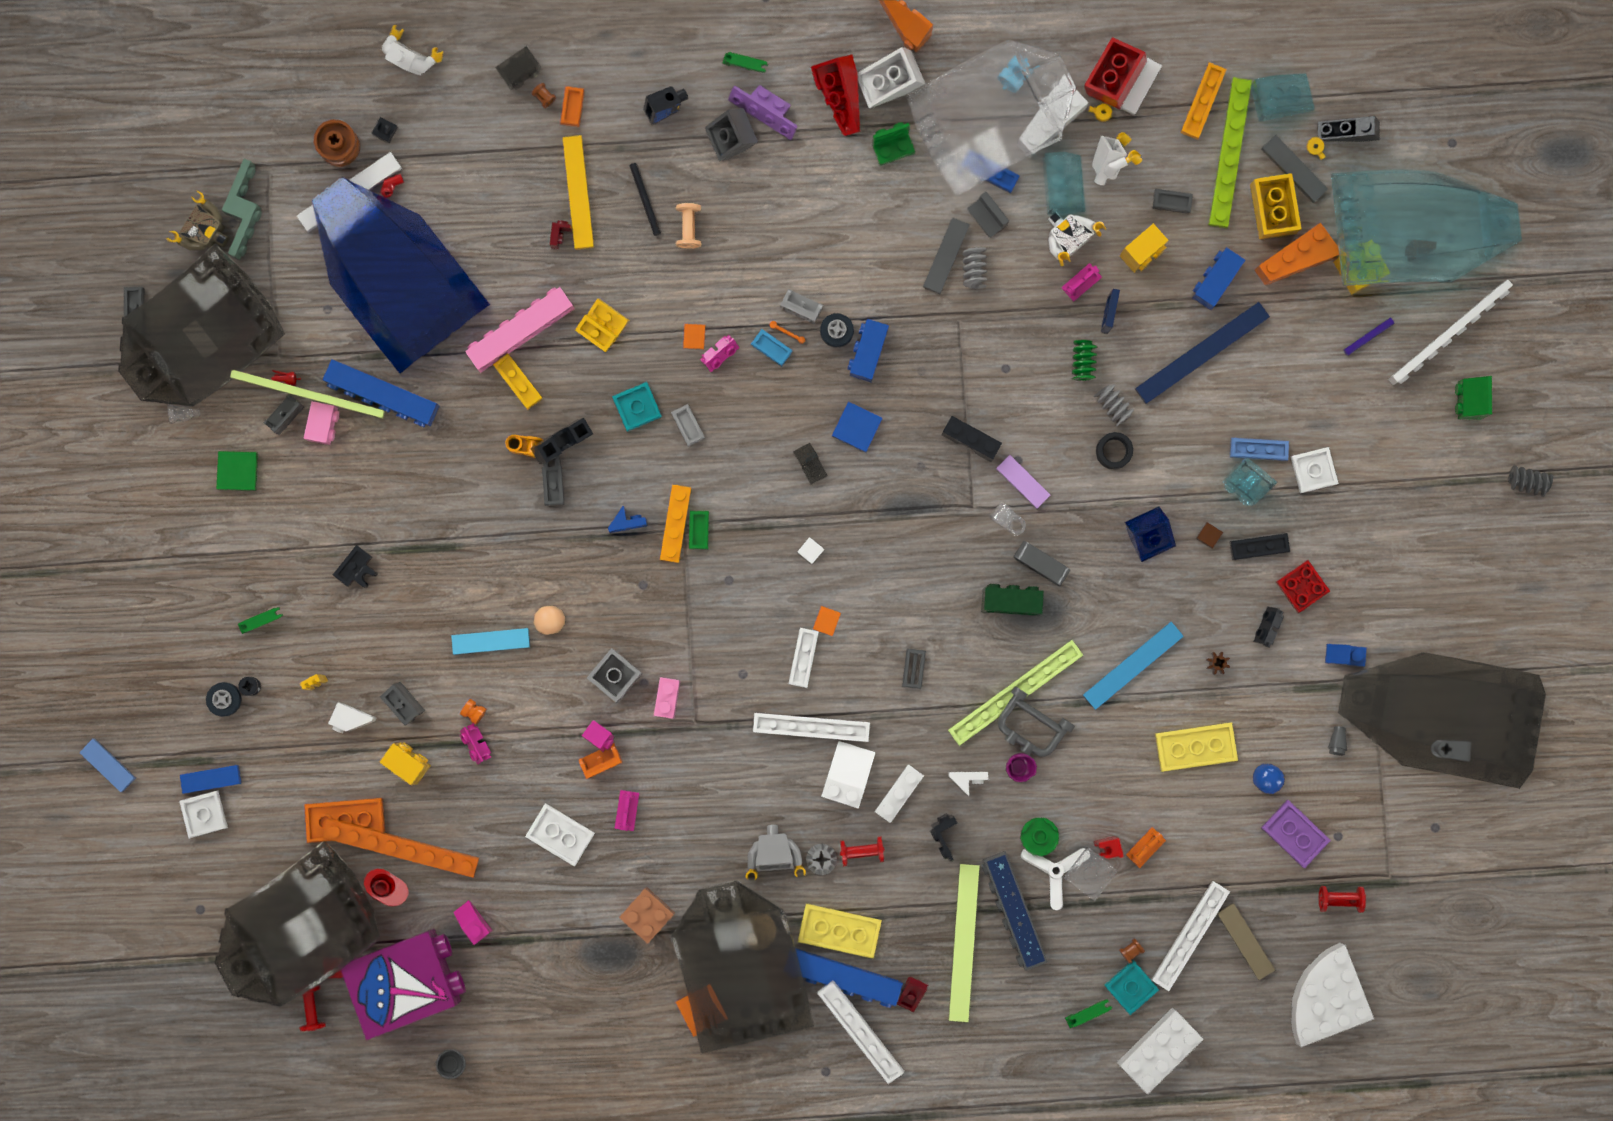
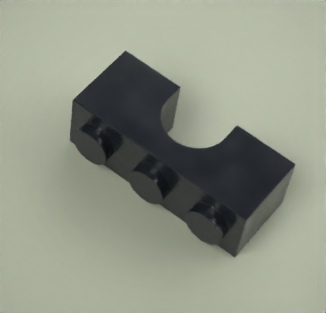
M951 416L941 434L957 444L960 443L967 446L975 454L990 462L993 461L1002 445L1000 441L954 416Z
M580 418L530 449L539 464H544L562 454L567 448L593 435V432L585 418Z

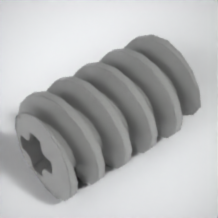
M973 247L962 252V255L965 257L963 259V264H965L963 271L966 272L963 274V278L966 279L963 282L965 287L972 289L987 287V285L982 284L983 281L987 280L986 277H982V274L987 273V270L981 269V267L987 265V263L981 262L982 259L987 258L986 255L981 254V252L986 251L985 247Z
M1113 384L1106 386L1093 397L1100 396L1097 402H1105L1102 409L1109 408L1107 415L1114 414L1111 421L1118 420L1117 427L1131 416L1134 409L1127 410L1129 402L1122 404L1125 397H1117L1120 391L1113 392L1112 390L1116 386Z

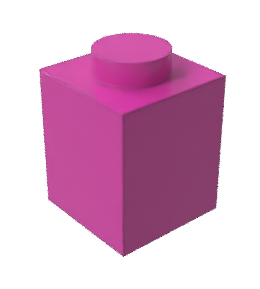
M594 720L582 734L585 740L602 752L605 749L608 750L614 742V735Z

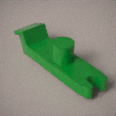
M732 52L725 53L722 64L727 66L733 65L761 73L766 72L762 66H768L766 61Z
M280 607L270 609L238 623L241 633H247L281 618L283 614L277 615L276 613L280 610Z
M1102 1000L1065 1017L1069 1028L1079 1026L1110 1011L1112 1006H1105L1109 1000Z

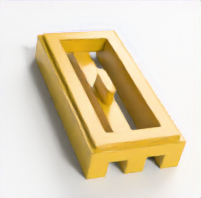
M315 674L300 682L303 690L312 691L315 689L314 687L321 686V683L328 682V679L325 675Z

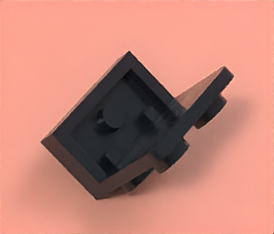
M946 813L939 816L937 822L931 824L933 829L930 832L934 840L940 842L941 847H939L943 858L952 862L954 859L940 832L958 823L952 814L948 815Z

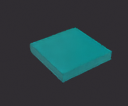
M647 382L612 396L627 432L662 417Z
M1134 960L1104 984L1129 1015L1133 1014L1159 991L1157 986Z

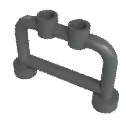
M1015 686L1011 691L1014 694L998 718L999 730L1006 735L1005 740L1010 744L1015 745L1016 742L1022 746L1020 750L1030 756L1033 753L1039 757H1046L1055 750L1066 732H1072L1075 726L1064 718L1057 724L1026 703L1024 700L1028 694ZM1016 705L1057 732L1045 749L1036 747L1006 726L1005 721Z

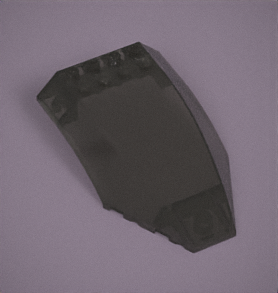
M1421 652L1410 657L1345 675L1338 714L1350 721L1354 727L1361 730L1366 737L1376 745H1379L1383 751L1390 754L1402 766L1520 789L1534 768L1546 693L1540 675ZM1436 740L1472 742L1470 761L1435 757L1431 752V745Z

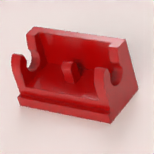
M1113 836L1094 841L1095 846L1104 848L1105 852L1099 853L1100 856L1107 859L1124 857L1118 837Z

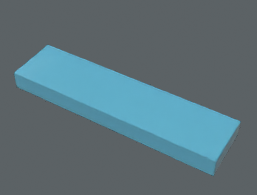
M529 628L451 635L453 655L530 648Z

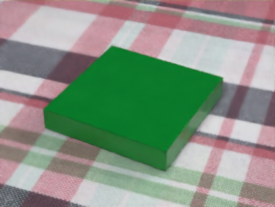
M218 451L216 489L256 491L258 453Z

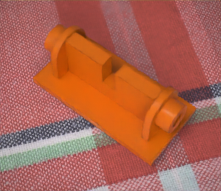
M1151 827L1130 849L1126 856L1136 866L1141 868L1166 840Z

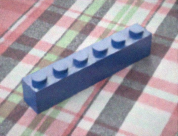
M331 359L323 377V381L327 383L326 387L335 391L340 388L345 391V395L355 398V396L361 397L362 402L371 406L373 403L380 405L379 409L387 413L392 410L397 413V417L404 420L411 418L415 420L414 424L423 428L425 425L431 427L440 407L435 402Z
M793 947L790 948L784 968L787 976L798 979V976L806 978L805 981L811 984L820 982L825 987L834 980L837 986L843 990L844 994L854 996V993L862 995L861 999L872 1002L873 999L878 1000L880 1005L891 1008V1005H897L903 985L902 981Z

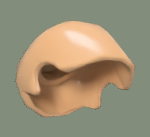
M556 606L539 608L534 615L535 628L545 635L560 632L565 625V616L562 610Z

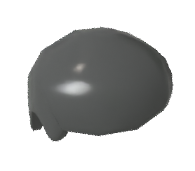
M445 1050L439 1054L436 1060V1071L444 1079H456L463 1074L466 1068L465 1058L457 1050Z

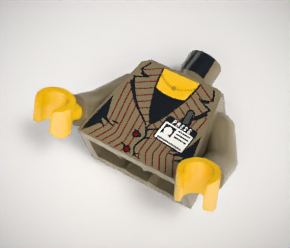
M197 191L200 194V198L195 200L191 196V199L201 204L195 206L179 233L169 231L175 235L174 240L166 238L168 242H177L178 245L191 251L204 250L205 248L212 249L215 243L224 247L229 237L222 234L225 228L221 224L223 218L218 208L208 199H204V195L200 191Z

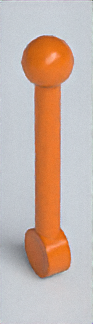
M775 321L770 322L771 329L780 330L797 339L800 344L805 342L803 336L799 337L778 326Z

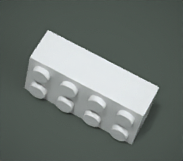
M1171 1008L1117 1063L1149 1094L1203 1038L1176 1010Z

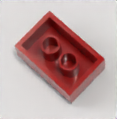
M1112 37L1084 85L1086 95L1120 110L1147 63L1146 52Z

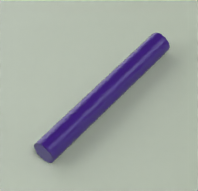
M1387 319L1343 350L1347 356L1388 329L1395 324L1393 319Z

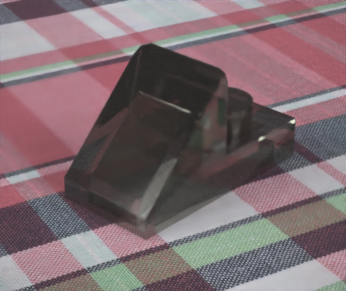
M810 443L793 451L810 485L828 477L817 453Z

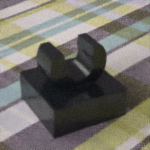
M380 117L371 134L390 143L398 126Z

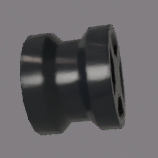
M244 677L240 680L238 689L243 695L254 696L260 692L261 683L255 677Z

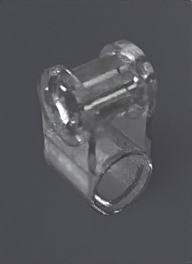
M1000 502L989 516L998 525L1016 536L1021 535L1026 528L1024 519L1003 502ZM1014 522L1015 524H1017L1018 522H1020L1021 530H1013L1014 525L1012 523Z

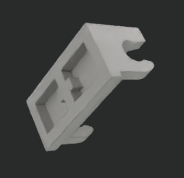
M788 289L780 304V309L815 325L824 305Z

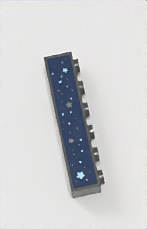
M1002 851L984 858V864H981L985 876L989 875L991 882L988 885L991 893H996L998 900L995 903L998 911H1002L1005 919H1002L1005 930H1010L1012 935L1009 940L1012 948H1016L1019 955L1016 956L1019 966L1029 970L1047 963L1048 961L1006 852Z

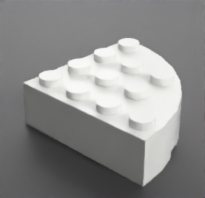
M1338 943L1326 949L1304 970L1296 985L1291 1006L1292 1031L1297 1045L1303 1047L1374 1019L1344 944Z

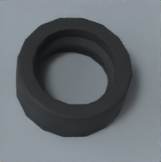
M1112 432L1100 439L1096 446V456L1102 466L1116 470L1130 462L1134 448L1131 440L1126 435ZM1110 440H1118L1125 446V456L1118 462H1111L1104 456V446Z

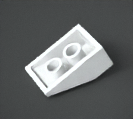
M904 47L899 48L857 73L858 83L869 108L906 95L925 85L912 51Z
M838 741L821 797L859 808L875 752Z

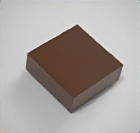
M1206 522L1196 539L1213 549L1223 532Z

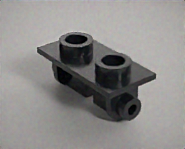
M1267 607L1253 642L1270 648L1277 635V632L1272 629L1273 627L1280 628L1284 612L1280 611L1279 608Z

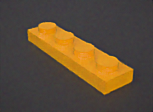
M1210 62L1208 63L1180 133L1197 140L1199 139L1227 69Z
M672 484L660 560L674 563H679L691 487Z

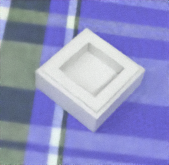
M809 537L798 550V553L813 564L824 549Z

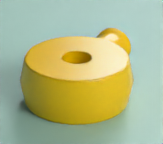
M1100 104L1096 108L1089 107L1088 112L1094 113L1098 121L1105 122L1112 116V109L1107 104Z
M1319 137L1309 139L1306 145L1307 151L1312 155H1318L1320 160L1326 157L1322 152L1325 146L1324 141Z

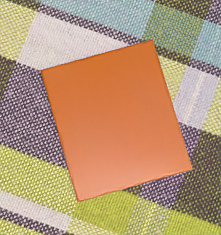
M685 324L683 348L704 349L705 325Z
M821 606L813 629L833 636L841 613Z

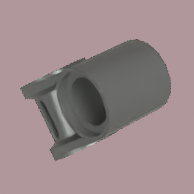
M1436 740L1431 745V752L1438 758L1470 761L1472 742Z

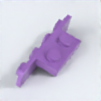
M760 85L751 95L736 86L732 88L728 98L730 102L740 108H744V111L790 140L793 138L797 125L784 117L790 109V104Z

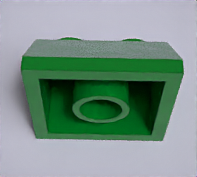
M1492 376L1466 378L1458 381V384L1455 386V394L1458 395L1455 413L1458 414V419L1481 420L1492 415Z

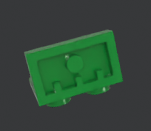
M904 122L895 124L892 129H880L875 132L872 139V147L879 166L915 154V149L909 136V123L904 124Z

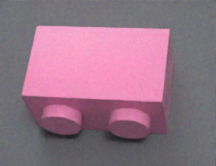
M311 401L304 439L330 445L331 441L335 438V430L333 429L335 422H338L339 419L338 408L334 405Z
M660 677L654 716L675 718L680 680Z

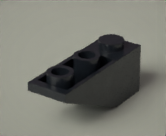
M1375 116L1318 122V137L1323 141L1335 142L1380 140V121Z

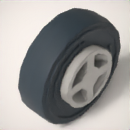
M841 313L828 315L820 326L822 340L832 347L847 345L854 334L852 321Z
M227 682L213 685L206 695V705L209 711L221 717L234 714L239 709L242 701L238 688Z

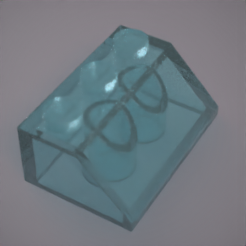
M1067 152L1045 153L1043 169L1047 215L1054 214L1055 212L1058 214L1085 212L1081 155Z

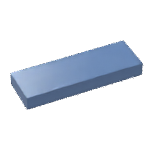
M1231 438V458L1288 461L1289 441Z
M95 738L79 752L120 792H123L136 779Z

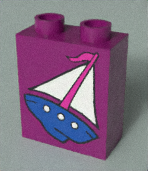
M434 928L339 966L366 1040L452 1008L461 1002L459 995L466 993V988L460 972L457 970L451 973L446 958L452 956V949L445 934L437 936Z

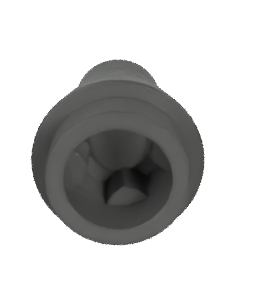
M1334 727L1328 746L1330 754L1345 755V751H1347L1345 727Z

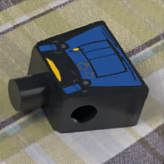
M673 86L646 96L643 110L651 125L677 113L681 102L688 99L685 89L676 92Z

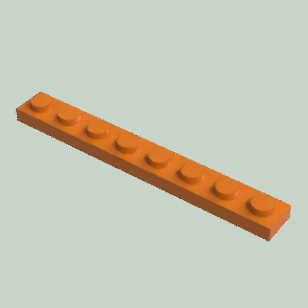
M331 818L327 820L323 835L325 839L472 878L475 876L479 858Z

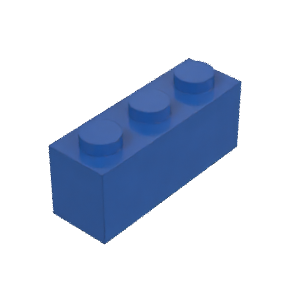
M1227 247L1223 252L1219 250L1213 259L1216 263L1213 267L1209 266L1203 274L1206 278L1202 283L1198 282L1193 289L1195 294L1192 298L1210 310L1215 307L1245 262L1244 258Z
M867 319L866 323L861 324L859 334L862 336L860 342L856 341L853 349L856 355L854 360L850 359L847 370H850V376L872 382L889 325Z

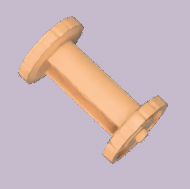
M694 203L676 205V210L682 212V240L676 241V246L679 248L701 247V241L695 240V212L701 211V205Z

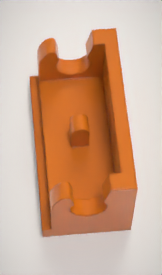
M614 743L608 750L605 749L604 752L598 750L579 759V764L586 779L623 763Z

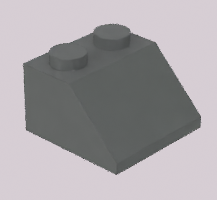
M744 108L727 110L704 127L719 161L745 152L758 143Z

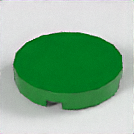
M1033 818L1023 826L1020 840L1028 853L1034 856H1045L1057 847L1059 832L1055 824L1047 818Z

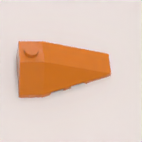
M879 0L902 41H904V46L909 50L913 49L917 53L931 37L933 24L916 9L913 11L909 10L906 2L903 0Z

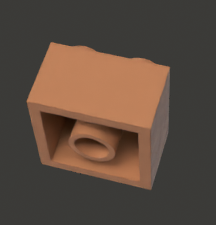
M646 887L619 918L648 944L675 912Z

